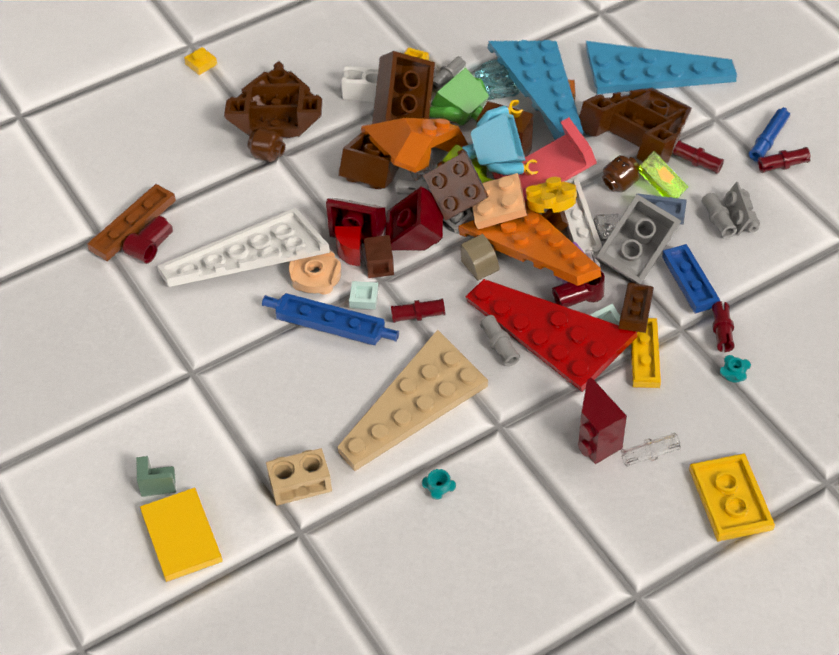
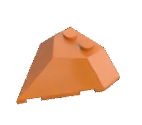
M401 118L361 126V131L364 134L370 135V141L384 155L391 156V162L395 166L414 173L429 167L432 147L450 152L456 144L461 147L468 145L460 128L450 124V121L446 119Z

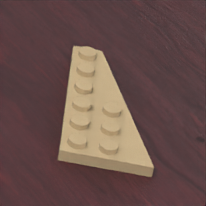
M437 330L338 445V453L356 471L487 388L488 379Z

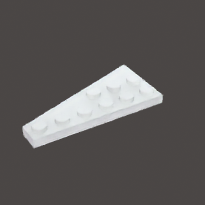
M294 208L157 267L159 274L166 284L172 287L330 253L329 244L305 217Z

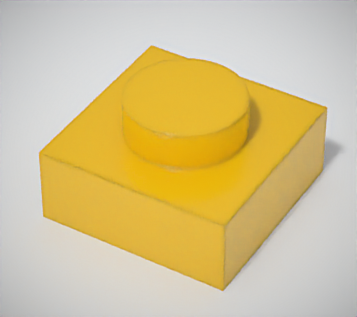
M203 47L184 57L185 64L198 75L217 65L216 57Z

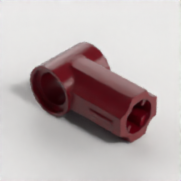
M160 215L155 217L139 234L131 233L126 238L123 245L124 253L143 263H150L157 254L158 246L173 232L172 225L166 218Z
M601 271V277L579 286L566 282L553 287L552 294L555 303L564 307H570L583 301L592 303L600 301L604 297L605 275Z

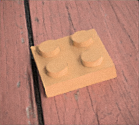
M518 173L482 183L489 197L472 206L477 229L527 216Z

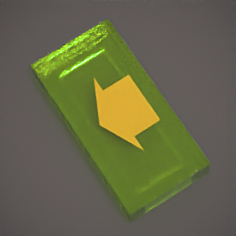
M655 151L637 168L643 177L663 197L679 198L689 187Z

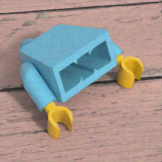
M518 100L511 101L508 107L504 105L486 111L478 121L476 128L471 131L473 143L462 147V149L466 150L470 160L477 158L478 163L482 166H487L491 172L502 175H513L516 173L520 175L524 172L528 176H533L538 171H530L528 165L538 162L532 159L525 164L522 163L526 160L514 118L519 117L523 109L519 111L512 109L513 106L519 104Z

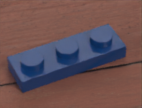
M684 244L663 250L662 258L694 313L712 309L713 304L719 302L720 298L688 245Z

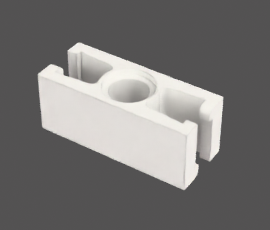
M345 66V77H342L341 82L343 100L375 102L378 68Z

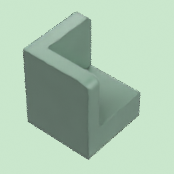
M148 456L136 457L137 483L141 497L176 493L175 469L173 466L151 469Z

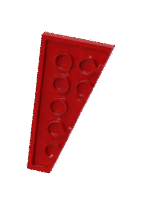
M483 279L465 296L467 302L485 316L494 315L501 329L581 392L586 389V383L589 378L592 377L595 380L638 337L636 331L618 329L619 325L486 279Z

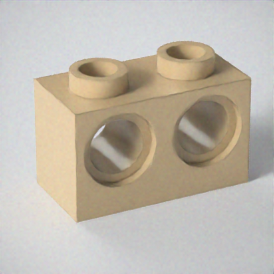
M322 448L306 450L300 454L278 457L266 462L268 478L276 506L332 492L330 473Z

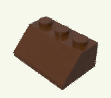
M396 51L380 56L372 124L401 118L429 119L435 62Z

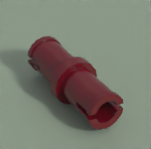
M680 140L676 143L673 150V155L692 162V165L695 167L699 165L716 174L720 172L724 164V159L705 152L704 148L699 147L697 149Z
M803 147L788 152L781 150L775 155L759 157V170L761 173H765L766 171L779 168L786 170L793 165L809 163L811 161L810 151L808 147Z
M443 298L425 302L414 300V303L391 306L393 323L412 319L422 321V318L446 315Z
M722 301L716 302L712 306L714 314L712 329L716 334L717 349L722 352V344H724V352H730L735 347L732 334L734 322L730 319L729 304L724 302L723 310Z

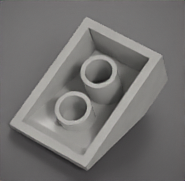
M636 194L597 254L596 259L633 282L641 284L673 237L681 220Z

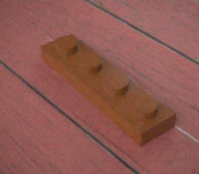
M155 184L87 243L89 251L105 261H109L123 248L126 238L131 233L139 234L155 217L162 214L176 201L175 194Z

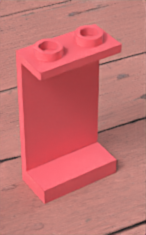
M569 117L561 121L565 133L564 136L525 157L526 161L522 162L525 164L532 159L538 162L528 165L529 170L532 172L538 171L537 174L528 176L523 172V174L519 175L524 201L527 202V187L545 183L550 177H560L561 182H565L597 164L592 148ZM492 172L494 179L509 176Z

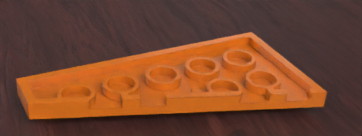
M526 201L524 202L527 216L477 229L475 220L458 226L460 235L464 237L468 235L477 237L484 234L490 244L494 245V250L522 262L527 259L533 262L534 267L540 270L543 268L553 271L554 276L577 286L601 277L600 267L540 213L530 210Z

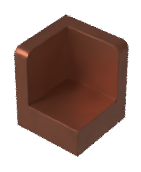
M390 236L365 238L364 245L368 278L394 275Z

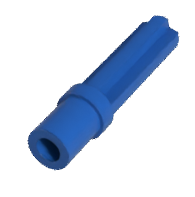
M787 108L777 109L762 134L757 137L754 146L749 152V157L753 161L759 162L758 158L764 157L773 146L774 140L790 117V112L787 111Z

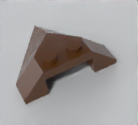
M280 61L273 65L274 69L269 73L263 72L242 88V93L236 98L232 96L226 100L224 118L248 136L253 131L264 127L279 132L284 138L299 137L322 116V98L318 94H312L310 87L292 71L287 72Z

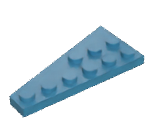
M488 41L487 49L491 53L496 54L498 63L506 67L509 71L508 76L525 98H530L535 111L541 112L544 116L545 124L557 139L565 135L561 121L568 117L580 133L583 134L557 41Z

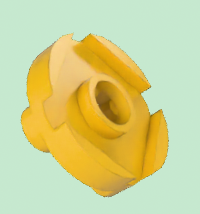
M550 177L545 183L526 188L527 205L530 210L538 213H544V209L552 208L553 213L567 210L576 204V185L561 182L560 177Z

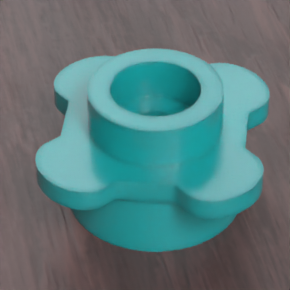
M733 355L725 356V365L720 368V374L726 380L733 383L745 381L747 378L746 371L751 367L750 361L747 359L742 360Z
M435 469L428 474V477L422 479V486L431 492L433 499L438 500L448 491H454L456 489V482L450 480V475L447 471Z

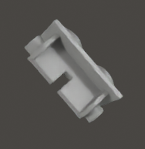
M735 182L730 191L726 193L724 201L730 213V218L737 228L736 235L739 236L744 229L756 232L759 229L760 221L757 219L756 213L752 211L753 205L749 192L741 189L739 182Z

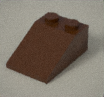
M361 132L343 148L338 176L345 177L349 182L369 184L374 189H385L393 181L399 167L391 162L390 155H384L370 141L369 134Z

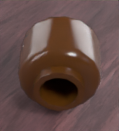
M261 127L253 131L249 136L248 149L251 155L257 159L274 162L278 157L283 156L286 144L283 142L282 135L277 131Z
M619 155L603 168L604 175L602 180L611 191L624 192L639 180L638 169H640V166L634 158Z

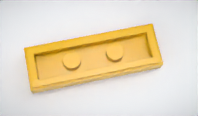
M648 318L646 333L637 332L638 337L630 344L632 387L660 388L661 385L657 318Z

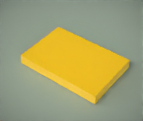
M745 453L690 464V474L717 542L774 530L775 523Z
M195 487L140 506L166 582L223 562Z

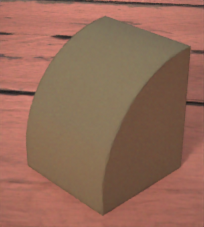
M484 234L461 244V262L477 281L499 271V263L495 251Z

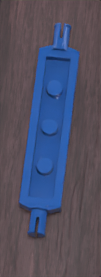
M285 293L279 299L265 295L262 300V306L276 309V318L278 320L375 346L381 338L395 342L399 338V331L385 328V320L382 318Z

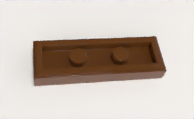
M634 283L627 284L618 329L646 333L654 290L653 286Z

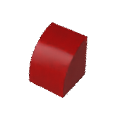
M335 226L336 248L339 257L347 264L361 266V226Z

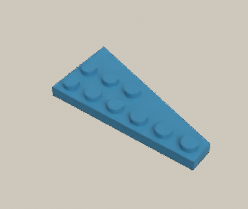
M586 41L585 45L597 94L629 92L646 88L663 89L736 82L737 79L732 59Z

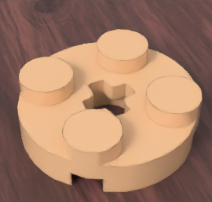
M330 251V253L290 261L289 274L293 288L306 293L329 294L341 278V263L339 259H336L334 253ZM315 268H319V272H316V273L310 272V271H314Z

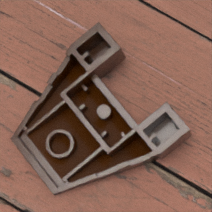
M654 88L631 90L629 95L621 96L620 92L613 93L612 97L605 98L603 94L595 95L583 101L579 119L585 134L597 137L610 131L638 146L639 150L636 159L643 162L646 167L658 169L669 163L692 107Z

